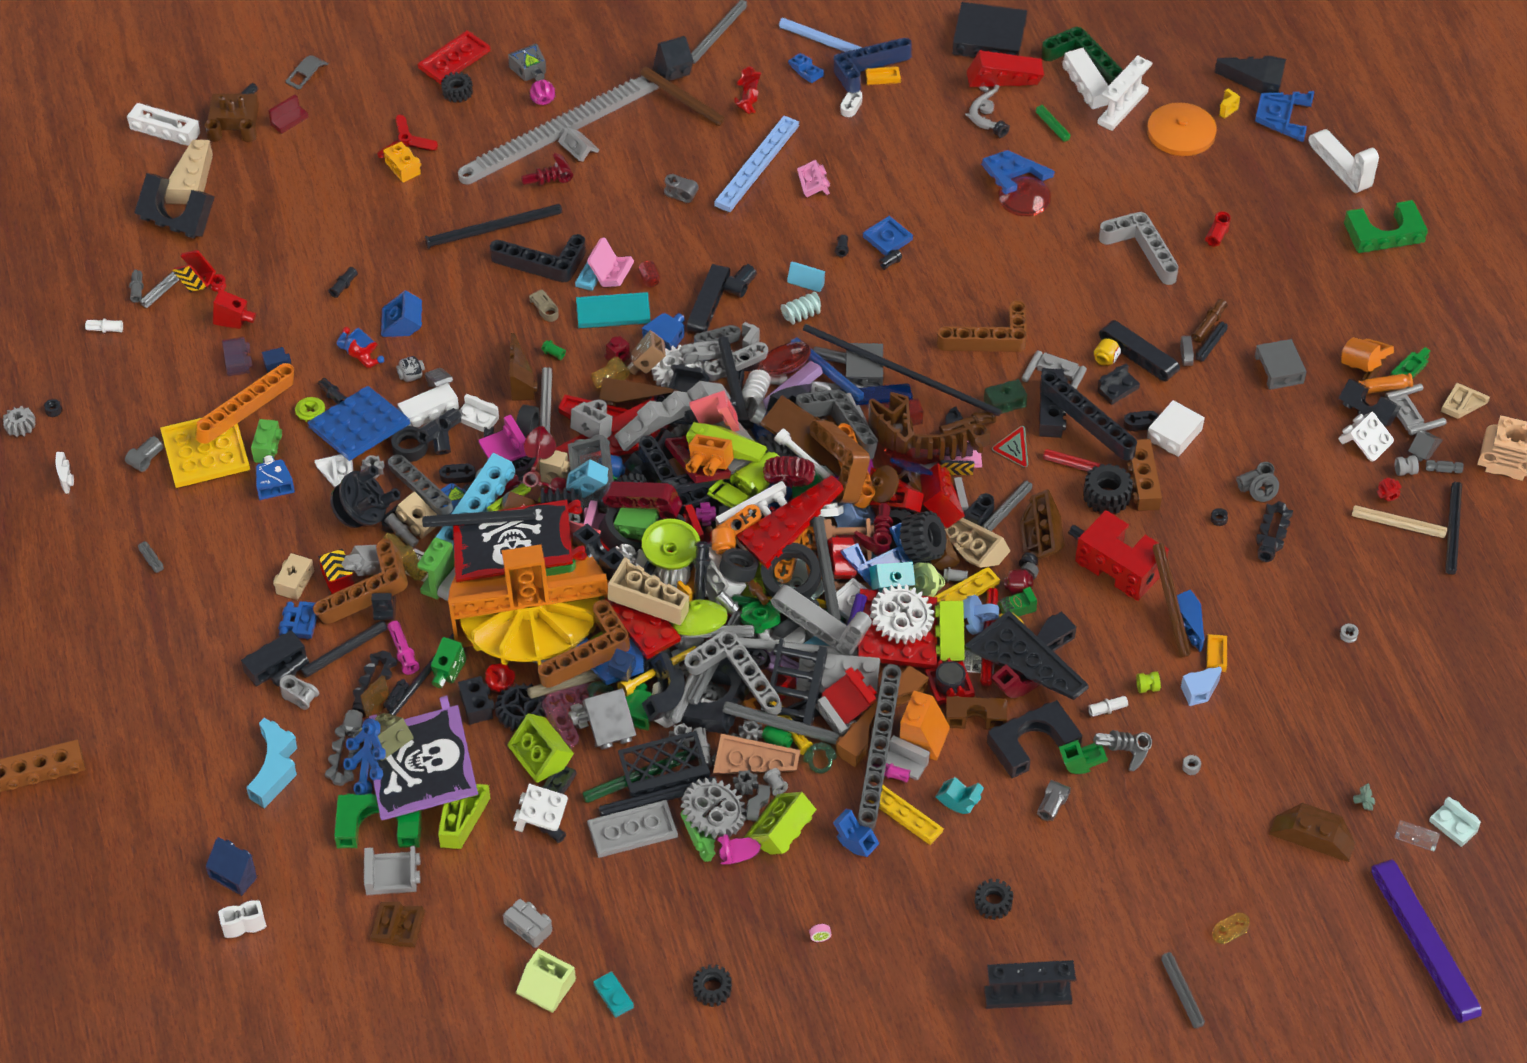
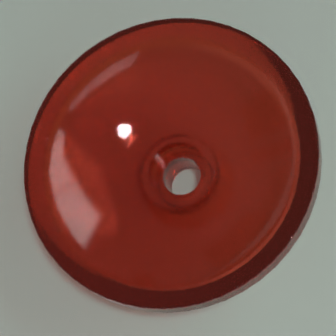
M1018 176L1012 178L1011 180L1018 184L1017 190L1004 194L1002 187L999 190V201L1002 207L1018 216L1038 215L1044 212L1051 202V192L1048 186L1034 177Z
M804 342L783 344L769 351L766 359L758 363V368L767 372L770 376L791 375L806 363L811 354V349Z

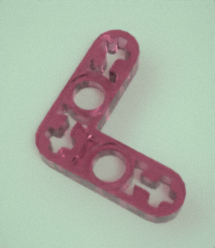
M582 684L551 693L542 703L550 724L570 749L578 743L579 736L567 710L571 709L570 706L577 703L583 705L582 701L584 699L596 696V690L590 684ZM583 692L589 694V696L582 695L581 697H579V695H581ZM566 694L571 695L573 697V703H570L565 699ZM558 700L560 701L556 705L549 703L550 701L552 703L557 702ZM556 717H561L565 721V725H559Z

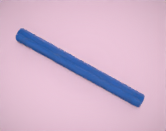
M799 338L791 340V346L808 361L820 365L822 372L846 393H851L856 401L863 400L864 392Z

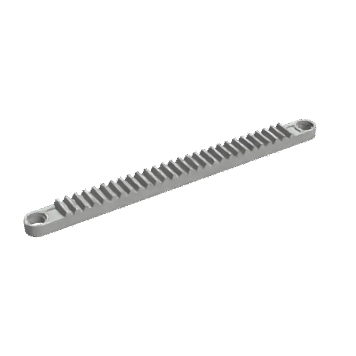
M643 76L635 80L630 79L629 83L626 81L623 86L620 84L618 88L614 87L613 91L608 90L607 94L603 93L601 97L598 95L595 100L592 98L590 102L586 101L584 106L580 104L579 108L575 107L573 111L569 110L568 114L563 113L562 117L557 116L556 120L553 118L550 123L547 121L544 126L541 124L539 128L535 127L534 131L529 130L528 134L523 133L522 137L517 136V139H512L510 143L507 141L504 146L501 144L499 149L495 147L493 152L489 150L488 154L484 153L481 158L478 156L475 161L459 169V181L463 184H471L560 139L567 127L578 130L658 89L659 86L647 82L649 80ZM466 173L471 174L469 177H464L463 175Z

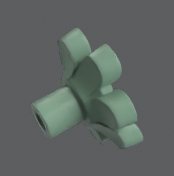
M1365 784L1363 787H1360L1361 794L1354 795L1353 800L1355 804L1363 803L1364 809L1373 811L1375 799L1371 797L1372 790L1370 785Z

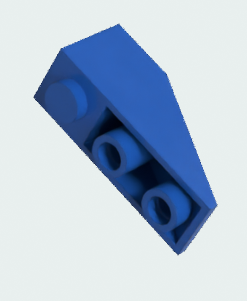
M1190 589L1177 595L1190 643L1201 652L1204 644L1201 603Z

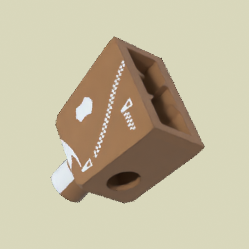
M649 330L632 350V362L627 367L628 370L633 374H636L639 370L648 373L666 356L664 340Z

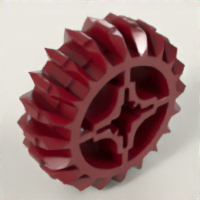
M797 456L772 457L766 460L764 464V478L771 484L783 481L787 487L807 486L814 481L815 465L810 460L798 458Z

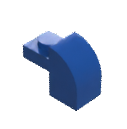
M845 809L833 822L839 832L836 836L839 842L856 855L867 857L880 844L871 828L859 825L852 810Z

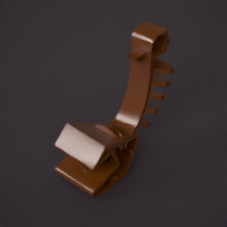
M890 392L889 408H886L875 399L869 400L868 425L878 442L887 449L905 454L913 447L916 448V458H920L921 449H928V459L932 460L933 449H939V459L941 461L944 460L945 448L949 447L950 459L955 460L957 445L959 446L961 458H965L967 441L974 451L977 450L978 453H983V447L990 444V432L985 425L980 423L969 426L966 422L963 424V429L941 435L915 434L913 432V422L910 419L908 396Z

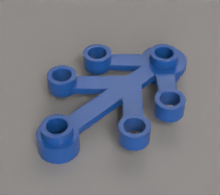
M372 718L364 721L362 731L355 738H348L346 741L348 750H357L359 744L364 741V746L353 757L345 758L343 762L346 770H354L362 760L360 778L354 785L356 795L372 793V784L367 780L369 764L371 766L369 774L372 780H380L383 777V771L379 767L377 760H383L386 756V751L378 738L381 730L380 724Z

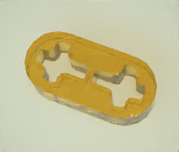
M1236 913L1218 922L1214 926L1212 933L1214 940L1220 944H1225L1248 931L1249 917L1243 913ZM1236 921H1238L1239 923L1243 922V926L1240 924L1236 925ZM1219 930L1221 932L1227 931L1226 935H1224L1223 933L1219 934Z

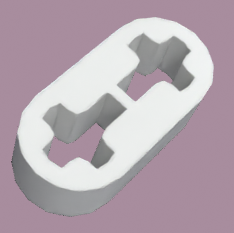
M861 91L847 93L841 103L840 112L844 117H852L856 114L862 103L863 95Z

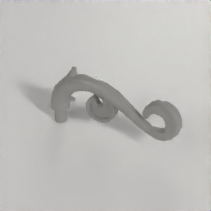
M995 85L990 91H988L986 86H981L979 88L987 93L978 97L972 103L969 111L970 114L966 113L965 116L970 118L978 127L989 130V128L993 129L997 122L981 117L978 114V108L984 114H990L994 111V103L987 99L997 92L999 85Z

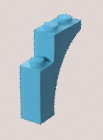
M263 718L259 722L261 734L267 742L266 759L260 772L246 789L249 799L265 808L297 775L295 763L289 758L297 749V744L293 733L281 729L276 722H270Z

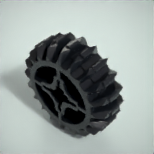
M515 682L514 687L508 685L507 691L502 690L501 695L497 696L495 713L498 721L504 725L505 729L510 727L512 732L518 729L528 713L547 719V713H549L548 698L546 695L529 698L527 689L534 687L532 683L526 686L523 682L522 685L518 686Z

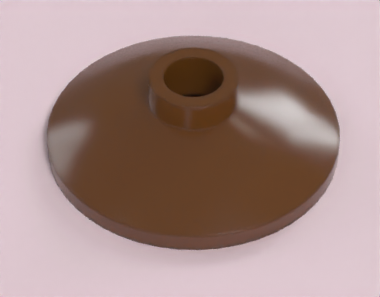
M881 466L872 474L871 481L875 489L872 500L877 503H885L895 495L899 479L893 467Z

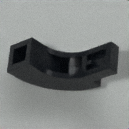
M667 652L660 653L651 661L659 679L661 691L658 694L651 695L642 703L649 722L667 715L679 704L684 694L685 680L682 669H674Z

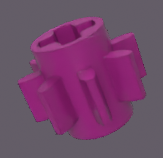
M709 502L700 503V508H695L697 518L702 523V526H711V521H716L715 506L710 507Z

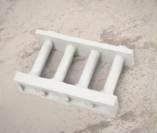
M1137 56L1101 94V97L1109 100L1108 109L1098 119L1099 125L1113 131L1148 93L1149 87L1141 84L1142 75L1150 68L1152 62Z
M781 481L717 516L716 526L721 525L750 504L758 506L765 517L771 514L767 507L768 504L775 501L782 507L787 503L784 498L786 495L785 484ZM752 510L748 511L749 516L746 518L743 515L740 516L746 523H749L746 519L754 513ZM735 520L732 522L731 528L733 530H737L734 524L739 520ZM736 537V543L740 549L748 551Z

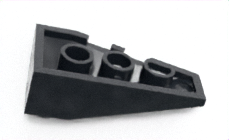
M1254 56L1248 57V59H1239L1237 57L1217 58L1214 73L1260 94L1279 93L1286 59L1274 56H1264L1263 58L1254 59Z

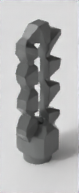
M348 710L344 716L343 724L335 729V734L340 739L332 743V749L336 754L329 756L328 761L332 767L325 771V777L331 779L334 785L343 786L349 781H354L352 770L345 769L344 775L337 772L346 735L355 738V735L362 727L363 714L357 710ZM359 745L357 750H350L348 758L353 757L361 749V746Z

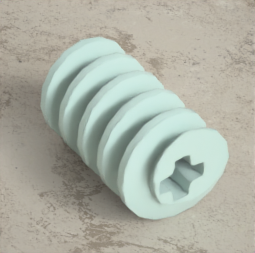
M812 292L811 294H806L805 297L801 296L799 299L787 302L786 305L782 304L781 312L784 318L794 325L795 318L798 322H801V316L804 319H808V314L813 317L814 311L820 314L821 301L818 294Z

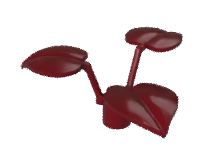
M538 426L533 429L524 443L525 454L531 458L536 457L531 471L527 472L523 480L518 481V476L515 474L513 479L509 480L506 484L503 494L498 496L496 500H499L522 483L528 487H534L537 484L539 486H546L548 488L544 490L545 493L548 492L549 488L552 489L553 493H555L556 488H559L560 493H563L564 488H566V479L555 477L548 484L540 481L541 476L536 471L539 458L548 459L556 450L555 440L544 426Z

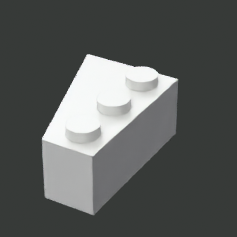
M710 547L709 559L711 563L707 567L705 597H708L709 601L719 603L714 597L721 590H725L731 599L734 594L741 595L747 585L745 582L730 580L720 572L719 565L723 555L717 554Z

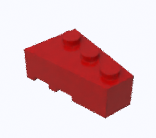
M936 463L920 475L921 490L924 494L923 504L929 511L936 513L943 525L948 529L965 515L952 483L950 472L946 467L942 468L939 463Z
M871 467L870 478L875 470H877L876 468ZM899 480L895 495L885 503L892 510L894 508H899L900 510L903 508L907 512L920 513L924 494ZM871 500L868 506L879 509V505L883 503Z

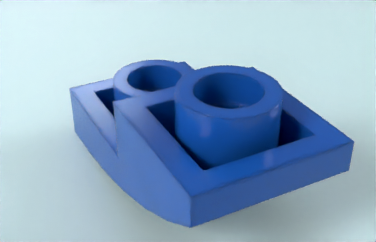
M802 53L788 60L789 65L810 83L824 76V71L813 65L812 59Z

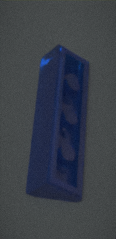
M909 383L861 387L859 389L864 392L863 400L856 401L854 399L856 405H867L870 399H875L879 403L890 402V392L908 396L909 401L913 400Z

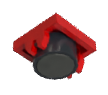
M948 658L946 662L942 663V660H939L936 667L925 670L929 687L938 705L946 704L947 697H975V690L963 661L953 662Z

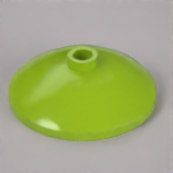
M663 519L650 525L644 532L642 551L647 560L656 567L666 570L682 569L693 562V558L696 556V546L694 544L696 541H700L697 531L688 523L678 519Z
M699 599L689 601V612L681 625L669 623L678 634L697 636L708 634L721 628L726 623L728 615L727 610L719 603Z

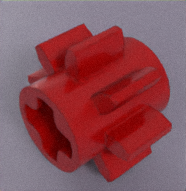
M1385 478L1380 481L1377 493L1381 499L1394 501L1400 496L1401 491L1399 489L1402 487L1398 480Z

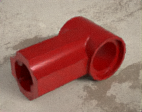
M1220 211L1215 215V220L1205 238L1209 246H1219L1225 234L1229 231L1231 220L1229 213Z

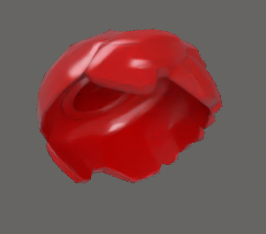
M492 664L485 672V682L495 692L507 690L508 685L511 687L515 680V672L510 669L508 664Z

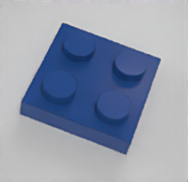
M890 216L863 232V238L885 256L890 254L891 250H898L913 240V235Z

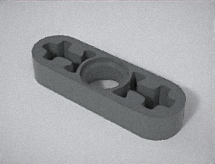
M728 325L699 333L694 336V343L718 341L721 336L728 337L729 343H733L740 339L741 329L734 325Z

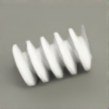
M754 370L749 373L742 390L746 408H748L754 396L761 400L764 399L771 383V376L767 372Z

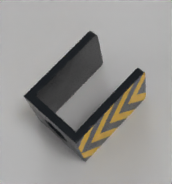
M967 442L966 456H973V448ZM958 445L956 448V456H960ZM949 447L945 448L944 456H950ZM941 460L940 466L942 468L946 467L951 475H973L974 461Z

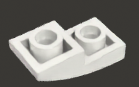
M56 452V469L64 492L69 493L70 487L74 485V476L71 475L69 470V460H66L64 452Z

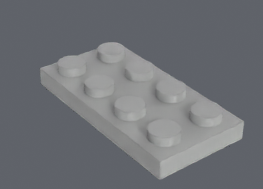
M828 654L819 694H822L846 674L845 671L850 667L854 671L858 669L865 677L862 681L866 686L870 684L877 692L880 658ZM800 658L799 670L814 671L815 663H812V660ZM798 678L797 690H810L811 682Z

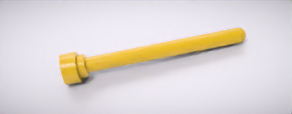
M692 646L670 658L673 666L685 660L686 655L697 647ZM654 668L632 680L629 679L628 682L620 681L617 684L618 690L623 688L625 697L632 694L636 686L656 676Z

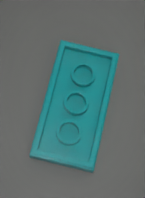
M648 292L576 297L578 328L647 324L651 322Z

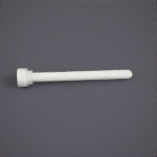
M782 429L775 436L774 440L779 445H786L800 458L813 462L815 470L821 477L826 479L831 476L829 472L791 440L790 433L785 429Z

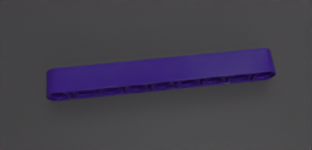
M1391 859L1373 865L1371 871L1374 880L1457 1021L1463 1023L1480 1017L1482 1010L1479 1002L1396 862Z

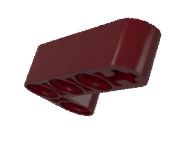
M610 482L602 498L603 503L609 507L657 509L662 519H676L682 507V502L676 489L667 483Z

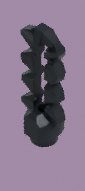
M1280 501L1273 505L1267 503V514H1263V523H1261L1259 528L1261 534H1257L1256 542L1259 546L1258 558L1263 562L1272 561L1276 552L1283 548V539L1287 535L1286 529L1291 522L1289 519L1292 517L1293 510H1288L1286 504ZM1279 512L1282 518L1276 538L1267 536L1273 515Z
M382 650L378 653L370 654L371 663L365 665V675L361 676L358 680L361 687L353 690L355 699L352 710L361 712L363 714L362 718L370 714L374 704L381 702L382 698L379 692L386 690L387 687L384 680L391 679L392 672L390 668L398 664L397 659L393 658L390 652ZM379 660H381L382 664H384L383 670L378 677L372 694H370L369 691L365 690H367L375 668L378 666Z

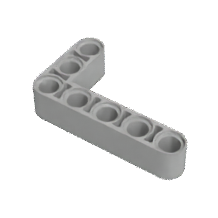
M1137 212L1101 223L1099 241L1101 243L1112 244L1135 237L1160 280L1167 285H1172L1176 282L1178 264L1147 214Z
M782 585L771 599V604L774 608L842 655H852L872 623L871 618L866 613L857 612L846 626L788 585Z
M724 630L686 655V667L688 672L693 675L701 674L727 657L763 710L773 715H778L781 712L782 705L778 694L733 631ZM726 639H733L731 644H724ZM709 650H716L714 655H707ZM738 654L744 655L741 660L734 659ZM694 660L700 661L696 666L690 665ZM748 670L755 671L751 676L745 675ZM760 685L766 686L763 691H757L756 689ZM771 701L777 702L774 707L767 706Z

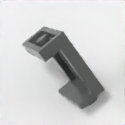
M1292 339L1257 345L1255 358L1256 360H1261L1266 371L1269 390L1304 383L1307 371Z
M851 343L883 357V344ZM846 350V378L855 386L883 389V366Z

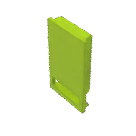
M718 480L709 488L707 493L729 508H733L751 498L723 480ZM721 484H724L715 495L712 494Z

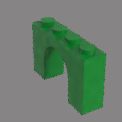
M1414 201L1396 203L1394 217L1400 228L1392 231H1384L1374 227L1363 208L1346 211L1344 225L1357 253L1424 243L1428 229Z
M375 794L338 795L334 837L337 848H358L359 827L362 821L372 814L380 813ZM422 810L396 816L395 818L398 820L397 840L399 848L420 847Z

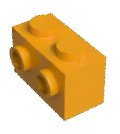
M402 142L383 150L385 163L402 182L421 174L419 158L414 157L410 148L406 147Z

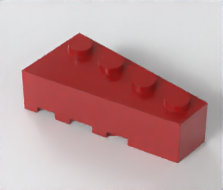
M979 50L967 69L969 87L1038 85L1044 76L1042 59L981 50Z

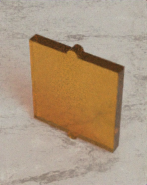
M383 675L373 684L371 683L370 687L360 695L366 719L369 716L378 715L384 709L383 704L389 696L385 676Z

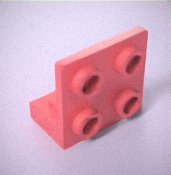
M725 391L689 402L690 408L699 423L713 425L724 421L725 425L730 426L732 431L740 430L737 413Z

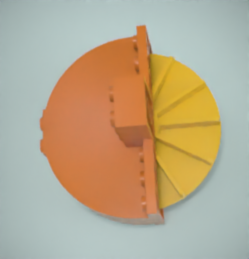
M541 544L502 550L505 575L456 582L454 577L451 583L448 603L454 640L460 642L462 647L473 646L476 651L482 650L489 655L500 658L501 663L507 665L509 661H537L539 666L541 660L558 656L575 648L589 633H593L596 626H598L594 616L593 605L600 600V596L603 597V600L608 598L606 573H603L600 565L597 564L593 557L589 558L587 556L582 561L575 559L576 568L570 573L546 576V569L548 568H545Z

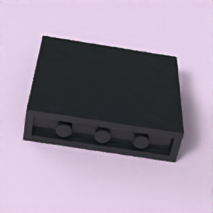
M961 2L953 40L952 55L975 58L979 50L1019 56L1028 10Z

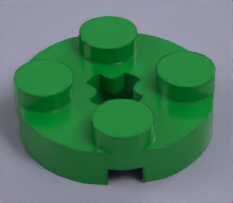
M760 601L751 602L743 607L741 621L743 625H753L754 633L760 634L766 629L781 623L780 611L774 608L770 601L766 605L760 604Z

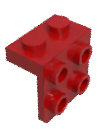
M852 667L845 671L846 674L822 693V696L826 697L845 724L850 723L877 702L875 697L877 692L870 684L866 686L862 681L865 677L858 669L854 671Z

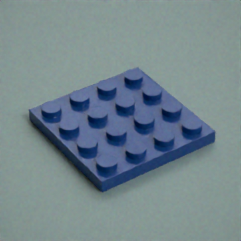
M369 386L307 422L308 427L348 461L411 424L406 415Z

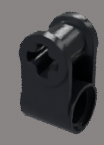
M988 493L981 494L965 511L963 518L982 527V524L994 513V497Z

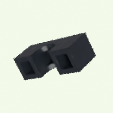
M1349 379L1339 396V399L1343 401L1342 404L1350 409L1355 407L1359 410L1358 413L1363 416L1373 411L1383 425L1391 426L1402 406L1386 397H1380L1376 405L1370 406L1366 401V395L1370 388L1354 379Z
M588 523L573 533L572 545L574 547L584 546L586 555L589 558L593 557L597 561V564L600 565L603 573H606V577L610 581L625 556L614 547L607 551L600 541V534Z

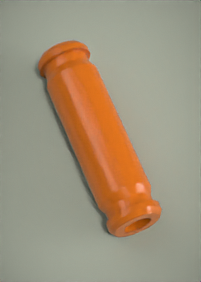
M1411 373L1365 379L1364 381L1358 380L1359 383L1370 388L1367 394L1413 387Z

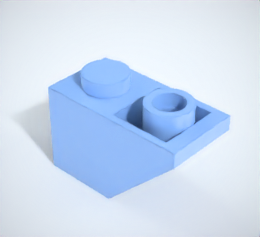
M1221 667L1208 668L1196 673L1191 672L1183 676L1181 689L1189 706L1209 701L1219 683Z

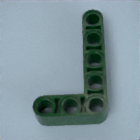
M1073 27L1045 39L1042 43L1041 57L1045 61H1053L1063 57L1066 52L1084 48L1108 86L1123 72V69L1081 27Z

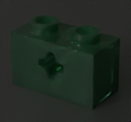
M1017 379L985 388L984 402L1001 409V414L1026 407L1028 395L1020 380Z

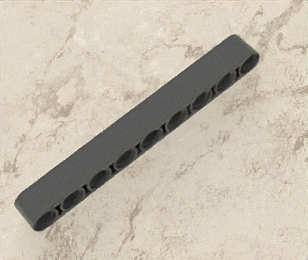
M894 664L887 665L882 674L858 816L859 825L869 827L872 831L875 829L901 677L900 668ZM885 693H890L892 696H887ZM881 711H888L889 713H888V714H885V713H882ZM884 728L887 731H880L879 729ZM876 746H881L884 749H877ZM873 764H878V765H880L881 767H874V766H872V765H873ZM870 782H875V783H877L878 785L873 786V785H870L869 783H870ZM867 800H872V801H874L875 803H874V804H869V803H867L866 801H867ZM868 818L871 822H864L863 819Z

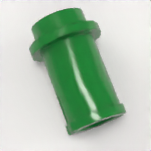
M546 340L542 345V350L545 354L549 353L559 360H562L566 354L565 349L553 344L551 340Z

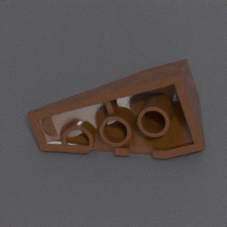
M603 377L599 399L605 400L607 405L616 406V403L623 404L647 400L653 397L658 398V396H669L674 391L679 390Z

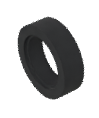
M611 507L598 530H601L600 538L610 550L616 546L620 547L621 544L631 545L636 553L639 549L642 550V542L628 540L615 529L613 523L620 508Z
M799 543L786 545L782 550L783 554L779 558L775 557L768 569L761 565L763 585L771 597H774L781 587L772 578L773 569L778 562L786 558L801 559L810 568V575L806 582L799 587L793 588L794 590L806 597L812 596L819 587L821 580L819 561L815 553L805 545Z

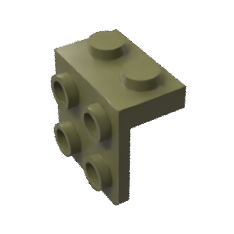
M382 713L375 718L381 727L378 738L386 751L385 758L414 739L403 718L388 713ZM362 727L359 729V732L355 736H357L362 731Z

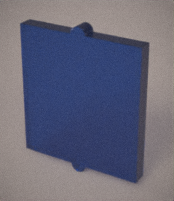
M894 458L890 460V462L907 471L927 475L933 474L932 471L918 463Z

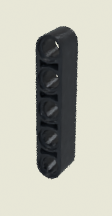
M716 264L711 265L689 316L687 331L703 333L708 330L725 290V283L730 277L731 269L729 267Z
M1116 320L1110 321L1099 331L1101 340H1115L1120 346L1121 354L1164 382L1168 381L1180 370V366L1175 359Z

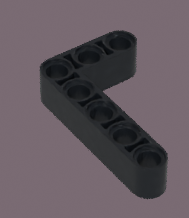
M575 234L571 236L558 257L506 241L494 240L490 243L491 260L496 264L555 281L568 282L572 279L586 254V242L583 235Z
M648 435L641 437L639 440L638 456L654 483H662V480L676 477L675 471L656 440ZM721 484L712 494L715 495L724 484ZM702 487L679 494L682 507L678 514L681 516L684 514L686 505L692 504L695 510V508H700V503L709 502L710 507L721 502L707 494L709 488Z

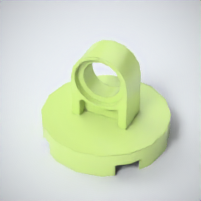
M918 562L913 565L915 585L909 587V590L911 591L915 587V593L923 592L922 596L934 597L945 585L943 576L937 573L935 567L930 563Z

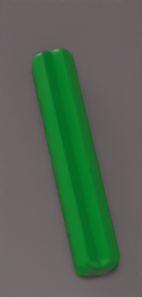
M1043 105L1036 107V113L1062 141L1066 142L1070 139L1071 134Z

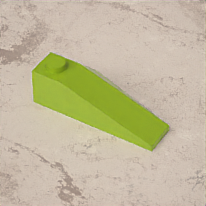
M693 423L686 434L688 444H690L696 434L732 440L734 459L760 462L767 450L766 446L719 425Z

